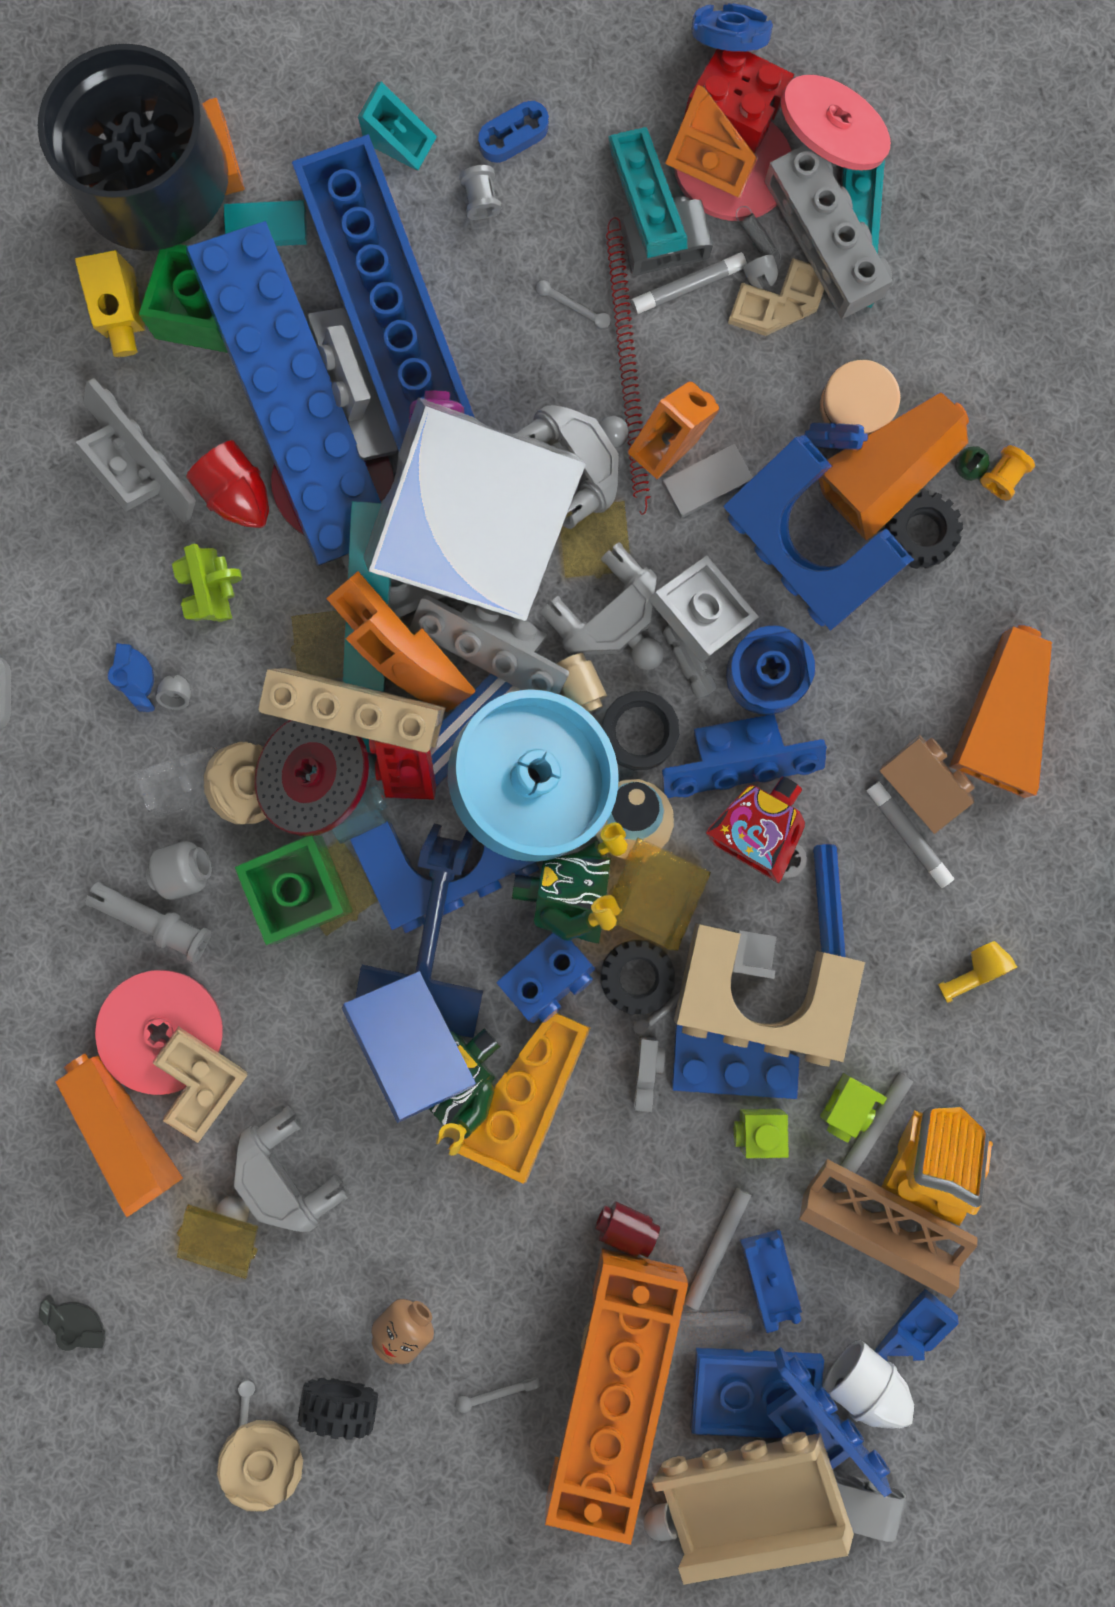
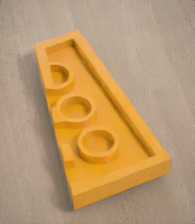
M556 1013L548 1021L542 1023L519 1053L518 1058L509 1070L504 1073L495 1085L487 1119L468 1138L464 1139L458 1154L522 1184L526 1183L591 1027L559 1013Z

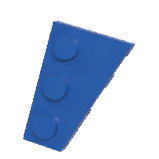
M676 1024L672 1078L673 1091L797 1099L800 1057L789 1053V1057L764 1052L765 1044L749 1041L747 1048L730 1045L723 1042L724 1035L708 1032L706 1038L690 1036L682 1033V1025Z

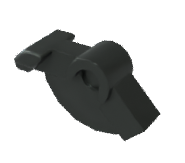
M50 1295L42 1300L38 1318L54 1332L56 1343L60 1349L70 1351L76 1347H104L106 1330H103V1323L97 1312L92 1308L78 1302L62 1303L57 1306Z

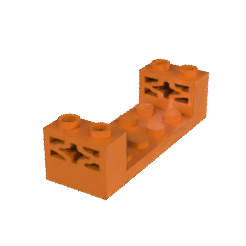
M601 1249L592 1289L593 1307L559 1457L555 1456L546 1495L545 1525L631 1545L688 1287L683 1267Z

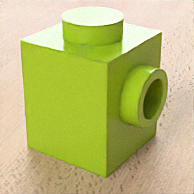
M740 1109V1121H734L733 1125L735 1147H741V1152L745 1158H789L788 1115L782 1109Z

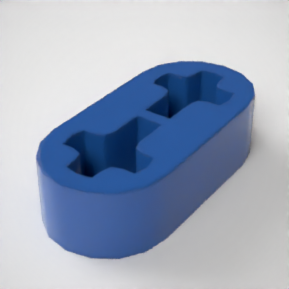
M526 101L482 126L478 137L479 149L483 157L488 161L500 163L541 141L546 136L549 128V115L546 108L536 101ZM529 115L533 120L539 118L538 127L535 129L530 125L522 127L524 125V117ZM494 134L498 139L505 137L503 139V147L498 149L495 144L489 146V137Z

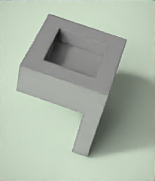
M734 930V932L741 935L733 972L774 979L776 971L772 970L777 937Z

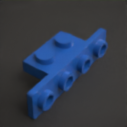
M774 714L694 729V737L700 762L664 768L662 770L663 791L667 798L689 797L704 791L715 789L727 790L737 785L753 782H770L782 776L808 775L825 768L827 747L823 739L784 746Z
M781 1347L774 1351L778 1370L792 1388L766 1406L768 1417L784 1436L795 1432H805L807 1436L821 1433L832 1469L851 1457L884 1497L892 1493L886 1477L890 1470L881 1455L876 1450L869 1453L862 1444L864 1439L858 1428L849 1418L843 1422L835 1412L838 1408L832 1397L823 1387L817 1390L809 1381L811 1375L808 1369L796 1355L790 1358Z

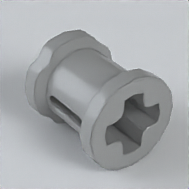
M476 165L462 171L459 178L460 184L466 189L468 199L467 217L471 220H480L500 214L502 209L501 202L496 199L493 187L495 179L494 169L488 165Z

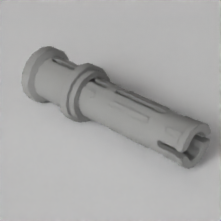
M96 882L90 889V892L104 898V900L97 896L87 895L85 903L88 907H93L152 936L153 941L158 947L163 949L168 946L185 954L187 960L193 964L201 958L211 938V930L207 928L197 929L181 921V916L174 912L164 915L105 886L101 882Z

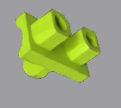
M198 544L184 547L185 556L172 563L174 577L178 583L186 585L192 583L195 595L182 599L181 606L184 617L188 620H212L218 622L233 619L228 599L234 597L232 584L242 580L241 570L236 568L228 569L226 558L223 556L218 557L217 550L214 548H200Z

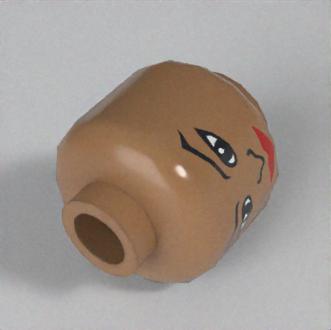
M397 1299L372 1324L371 1333L373 1338L371 1343L376 1354L389 1364H409L433 1340L434 1328L431 1322L432 1314L430 1310L420 1301L412 1302L408 1299Z

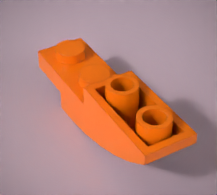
M359 571L326 598L354 630L345 639L380 673L412 696L423 702L446 707L445 711L449 712L475 693L476 690L424 629L421 628L415 634H412Z

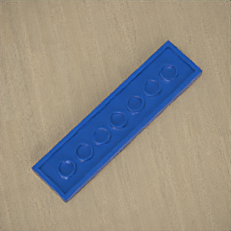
M266 221L187 246V256L317 567L349 554L352 501L381 503L366 464L359 457L356 447L357 442L343 408L336 405L332 391V381Z

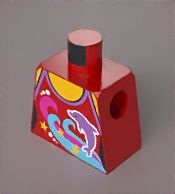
M783 776L770 794L755 785H750L709 827L706 834L714 846L779 884L805 828V821L800 811L792 807L802 792V788L794 781Z

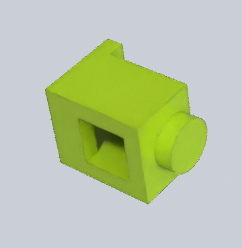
M843 1073L820 1117L829 1123L826 1131L849 1143L852 1136L856 1138L860 1130L865 1132L871 1125L876 1110L873 1109L875 1102L877 1101L884 1105L887 1097Z

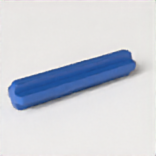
M834 844L814 846L813 853L821 952L846 957L837 847Z

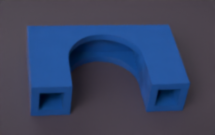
M804 435L795 437L723 507L730 514L728 516L730 524L739 533H746L756 544L754 550L760 559L768 565L773 564L783 575L781 582L785 588L795 596L799 594L809 605L807 611L811 618L822 627L826 625L831 631L914 559L887 529L874 536L845 563L836 566H822L812 563L797 551L789 534V517L792 507L797 499L832 467L827 459Z
M387 821L351 838L350 841L391 929L395 930L402 927L406 934L423 926L432 881L421 876L413 868L392 823ZM484 846L483 855L474 870L462 879L449 882L443 916L465 906L462 900L463 897L477 891L479 897L482 898L501 889L502 886L499 881L512 874L529 876L539 871L537 862L540 861L515 860L500 855Z

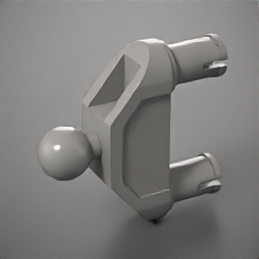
M550 405L536 411L533 422L518 432L513 433L521 434L574 453L586 463L577 486L579 492L574 495L568 510L572 514L563 523L565 528L572 529L592 512H604L613 504L618 487L619 453L615 448L622 446L629 434L628 426L622 418L609 416L604 418L599 424L595 418L575 410Z
M618 542L612 547V552L608 550L601 558V561L625 585L623 587L624 591L588 623L586 621L581 623L565 605L560 596L551 601V606L560 616L548 604L539 614L564 639L562 641L563 648L568 654H619L629 645L632 648V660L635 665L644 670H651L658 667L664 657L663 648L655 639L644 638L641 634L649 627L651 622L653 605L649 599L655 593L657 575L647 567L642 569L624 549L623 545Z
M289 1106L283 1108L281 1112L260 1127L256 1125L249 1126L242 1131L237 1151L234 1187L241 1197L228 1196L218 1203L216 1218L222 1227L226 1229L242 1227L247 1222L249 1211H251L258 1222L293 1231L310 1232L319 1226L321 1216L342 1201L350 1198L346 1186L332 1195L329 1194L342 1183V1180L337 1175H333L330 1180L309 1195L300 1194L274 1156L273 1147L303 1127L298 1117L286 1126H282V1123L296 1114Z

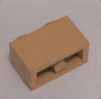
M918 735L884 763L880 768V772L935 834L974 803V796L970 792L975 787L960 769L953 773L943 762L948 757L947 754L932 737L925 741L921 735Z

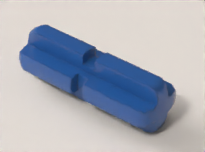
M814 422L810 424L809 430H806L804 434L815 447L858 450L862 448L863 442H866L868 439V434L864 433V427L860 424Z

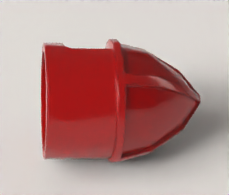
M234 440L224 442L210 450L187 472L186 478L207 503L206 507L210 511H214L226 521L244 527L263 528L266 525L269 504L266 486L260 476L261 471L258 467H254Z

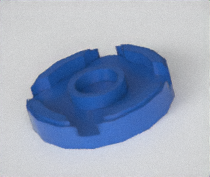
M728 3V5H723V11H713L714 5L710 4L699 8L693 15L691 27L693 37L702 44L716 49L744 52L758 50L768 45L771 39L772 21H766L767 16L762 11L750 6Z

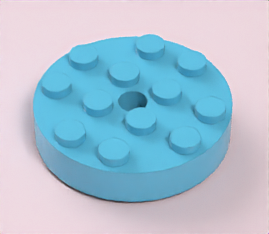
M520 690L507 693L490 701L465 724L459 732L450 753L448 786L457 815L468 831L479 842L492 851L508 858L521 861H545L560 857L578 848L595 836L603 827L616 801L618 766L608 736L596 719L583 707L564 696L552 692ZM526 767L533 768L538 772L540 783L534 785L535 781L530 778L528 768Z

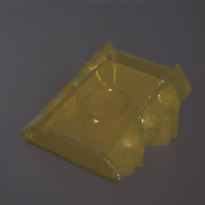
M637 837L633 848L626 857V864L617 884L612 886L608 894L615 898L621 910L618 915H615L616 925L660 944L668 950L678 951L711 872Z

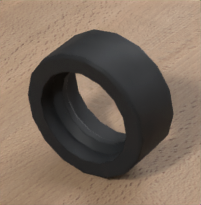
M631 691L618 697L607 709L601 725L613 747L617 764L633 771L649 770L662 764L674 751L680 735L679 719L673 707L660 695L648 691ZM634 707H645L653 710L660 717L664 725V737L661 744L655 751L646 755H635L627 752L620 746L616 737L618 719L625 711Z

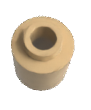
M578 653L557 663V665L569 671V676L561 690L562 696L579 704L590 714L603 707L601 700L606 698L607 694L592 661L586 660L583 653Z

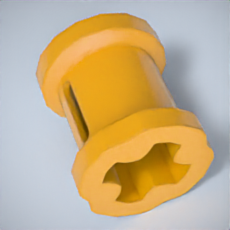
M1012 445L1003 448L1001 451L1002 458L991 472L985 473L980 479L983 487L1005 501L1010 500L1014 496V488L1024 474L1030 473L1035 468L1033 459L1022 449Z

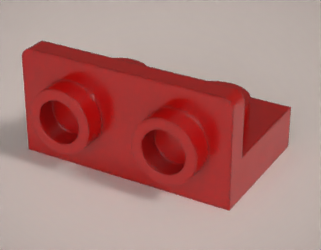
M369 739L370 752L377 755L375 764L376 780L382 781L385 798L434 800L436 781L430 750L428 752H421Z

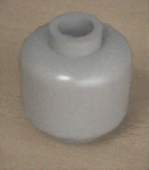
M182 841L160 848L152 853L149 859V866L146 869V880L149 886L156 890L163 898L168 900L179 899L198 893L205 888L212 872L211 862L205 850L197 847L192 842Z

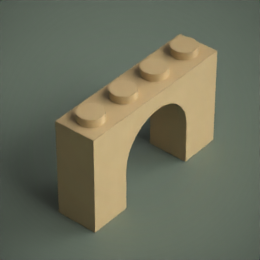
M695 923L674 1016V1022L677 1025L683 1026L682 1033L699 1038H706L708 1032L724 1035V1043L744 1048L748 1047L749 1041L765 1044L764 1052L783 1057H789L790 1050L805 1053V1061L829 1067L831 1060L844 1062L865 962L816 951L808 991L801 1007L792 1016L783 1021L770 1024L758 1023L747 1019L739 1011L731 993V976L741 934Z

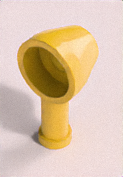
M993 941L971 952L972 971L947 983H939L938 986L946 1002L949 1003L953 1001L952 998L1018 968L1015 961L997 942Z

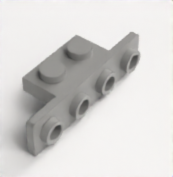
M338 308L310 313L307 318L309 328L332 381V391L336 405L343 408L357 442L356 447L359 457L367 461L395 455L398 448L346 309Z
M92 378L86 381L83 403L103 428L76 441L75 452L125 512L159 494L183 523L190 520L196 502L190 486L185 481L179 480L172 472L165 456L159 450L152 448L144 438L139 425L134 420L126 417L118 407L114 395L108 389H103L96 379Z
M425 595L420 600L410 626L413 632L416 633L423 628L437 645L521 690H542L560 695L569 676V671L537 654L547 634L536 629L531 622L470 603L460 613L429 595Z

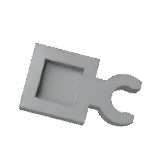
M639 1037L634 1097L635 1111L652 1112L656 1073H663L665 1048H658V1040L654 1037Z

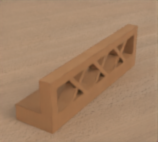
M829 1159L825 1161L803 1195L800 1220L950 1299L959 1289L960 1267L977 1247L978 1238ZM830 1176L846 1184L848 1191L833 1193L822 1186ZM874 1199L884 1205L885 1211L871 1213L862 1208L860 1201ZM912 1219L921 1224L923 1231L907 1232L899 1227L898 1221ZM950 1239L961 1246L951 1255L938 1248L935 1241Z

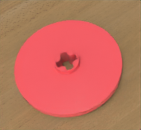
M801 75L788 83L781 96L782 112L791 130L809 149L833 164L852 170H871L878 167L884 161L890 150V135L880 115L863 97L835 80L818 75Z
M771 122L765 137L755 153L757 160L740 198L674 168L675 176L680 189L686 197L690 198V200H702L706 214L722 220L743 221L752 211L757 218L777 206L776 201L764 182L770 162L791 152V148L784 134Z
M170 970L146 971L122 982L106 998L96 1021V1046L101 1061L109 1073L126 1087L137 1092L152 1095L175 1093L183 1090L186 1085L153 1064L154 1059L167 1042L162 1038L157 1042L151 1039L150 1036L153 1034V1029L150 1027L151 1023L156 1026L162 1023L167 1024L169 1028L166 1031V1035L169 1038L180 1027L218 1053L223 1037L220 1010L209 991L190 976Z

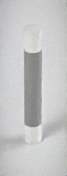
M740 252L631 299L632 306L636 314H640L743 270V267L747 264L745 256Z
M880 781L866 790L937 884L941 888L950 884L955 878Z

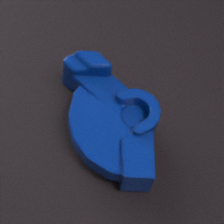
M116 643L113 666L108 671L109 682L118 691L123 692L138 711H154L155 706L147 698L154 684V671L151 664L143 654L133 649L131 645Z

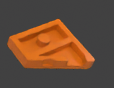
M697 85L665 164L740 198L757 157L706 89Z

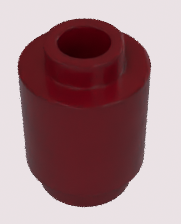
M617 1201L613 1203L611 1208L607 1206L602 1208L595 1225V1229L600 1231L599 1241L634 1257L640 1254L648 1258L660 1233V1226L652 1223V1217Z

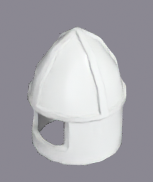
M861 1340L849 1345L829 1369L823 1383V1388L833 1400L849 1411L850 1417L856 1422L861 1421L871 1427L891 1429L910 1426L913 1422L914 1403L909 1387L898 1373L896 1366L884 1360ZM839 1378H843L844 1380L835 1387L836 1381Z

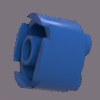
M782 626L760 627L745 636L731 654L726 669L727 685L730 693L742 708L761 715L778 714L792 707L806 694L815 676V659L810 646L803 639L792 633L791 630ZM766 663H769L771 669H778L779 673L773 679H770L768 674H763L761 671Z

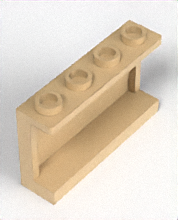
M287 668L267 669L259 704V711L264 714L421 752H428L430 747L436 748L446 708Z
M795 1432L785 1436L778 1442L766 1444L763 1440H756L745 1444L741 1449L725 1452L723 1448H716L705 1452L699 1458L686 1460L684 1456L673 1457L662 1463L652 1481L655 1492L664 1491L684 1553L678 1567L683 1584L845 1557L849 1554L854 1533L821 1433L807 1436L805 1432Z

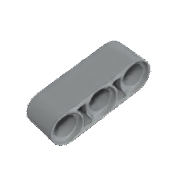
M833 1471L853 1533L886 1542L895 1541L906 1495L890 1486L892 1493L884 1497L871 1481L854 1476H849V1479L836 1476L837 1472Z

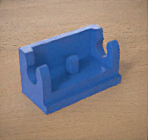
M780 1229L741 1239L740 1243L753 1293L766 1333L777 1331L779 1329L778 1323L782 1321L792 1320L794 1324L801 1322L800 1313L802 1310Z

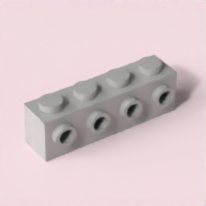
M806 145L770 162L764 182L840 318L844 319L884 298L893 282L891 268L884 257H879L874 249L871 232L864 222H859L856 217L848 191L844 187H840L833 176L831 162L817 155Z

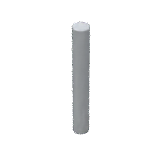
M901 1073L898 1074L885 1095L887 1099L884 1105L879 1104L871 1125L865 1132H861L840 1166L856 1174L912 1086V1080Z
M736 1188L685 1297L684 1303L687 1306L699 1310L752 1196L750 1193Z

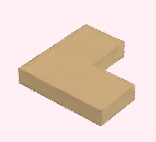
M180 1027L176 1029L153 1061L155 1066L186 1085L165 1114L163 1121L197 1143L247 1077L245 1070Z

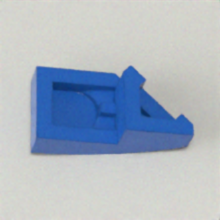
M924 1289L874 1351L886 1361H888V1356H913V1361L925 1360V1351H932L959 1324L958 1315L928 1290Z

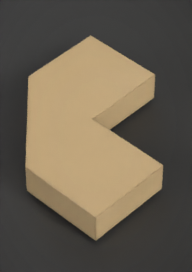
M792 258L780 295L741 283L728 324L767 336L815 313L823 295L824 287L811 264Z

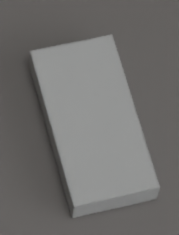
M733 444L664 479L662 484L682 519L744 487L753 477L736 445Z

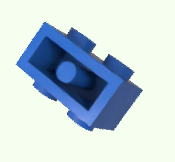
M552 933L496 983L529 1022L535 1023L540 1019L542 1023H545L562 1008L558 1002L570 991L577 995L593 981L590 974L596 968L572 940L565 941ZM570 959V966L566 970L560 971L561 962ZM537 986V995L534 998L530 999V989Z

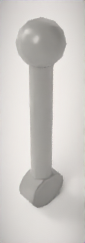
M540 280L536 284V292L540 296L548 295L595 322V326L598 329L604 330L609 327L611 321L607 313L596 314L551 288L547 280Z
M680 992L647 1020L639 1019L635 1022L634 1031L639 1037L648 1036L652 1031L651 1026L677 1005Z
M536 1376L523 1382L471 1398L461 1396L456 1400V1408L461 1413H467L472 1406L524 1390H535L541 1386L540 1380Z
M243 1379L238 1385V1392L241 1395L239 1427L248 1423L250 1396L255 1391V1384L250 1379Z

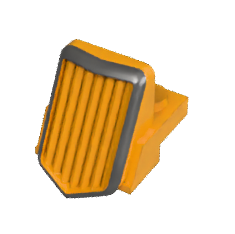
M962 1106L929 1107L923 1113L914 1110L901 1135L897 1146L898 1154L884 1179L882 1188L943 1220L960 1226L967 1213L976 1215L982 1205L984 1183L989 1173L993 1143L989 1141L986 1129Z

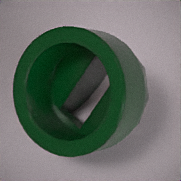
M978 446L965 448L955 461L957 473L965 480L973 481L981 478L989 468V455ZM977 454L981 460L970 471L965 466Z

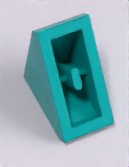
M382 81L376 83L358 115L362 136L369 134L374 149L415 170H419L437 138Z

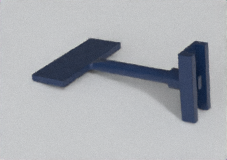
M434 823L420 850L418 867L430 869L429 876L433 879L415 973L420 971L449 1031H453L460 1036L474 1038L483 990L441 982L431 978L449 881H452L455 875H461L472 848L474 836L466 830L462 841L440 837L442 825ZM362 964L355 998L405 978L409 974Z

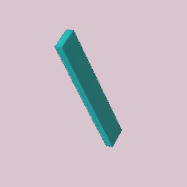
M352 501L348 579L359 571L390 607L391 578L368 571L363 559L382 503ZM347 622L345 625V638L354 631ZM345 639L343 682L385 692L386 677L361 656ZM362 737L367 752L371 753L369 739Z

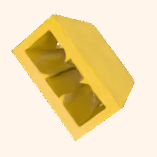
M116 250L75 258L93 328L104 337L110 339L114 357H126L138 353L134 333L145 331L146 329L143 320L139 316L141 303L134 268Z

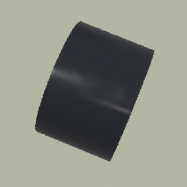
M112 44L98 47L78 56L68 63L52 80L43 96L38 114L37 126L40 146L48 164L87 221L100 235L112 243L125 248L154 251L179 245L194 237L210 223L218 212L226 194L229 174L227 158L194 84L176 61L166 54L147 46ZM153 111L151 120L148 119L146 112ZM102 133L105 135L106 140L99 138ZM154 170L153 173L147 176L148 171ZM97 182H98V184L94 185V186L91 187V188L88 187V186H86V185H89V184H93V183H97Z

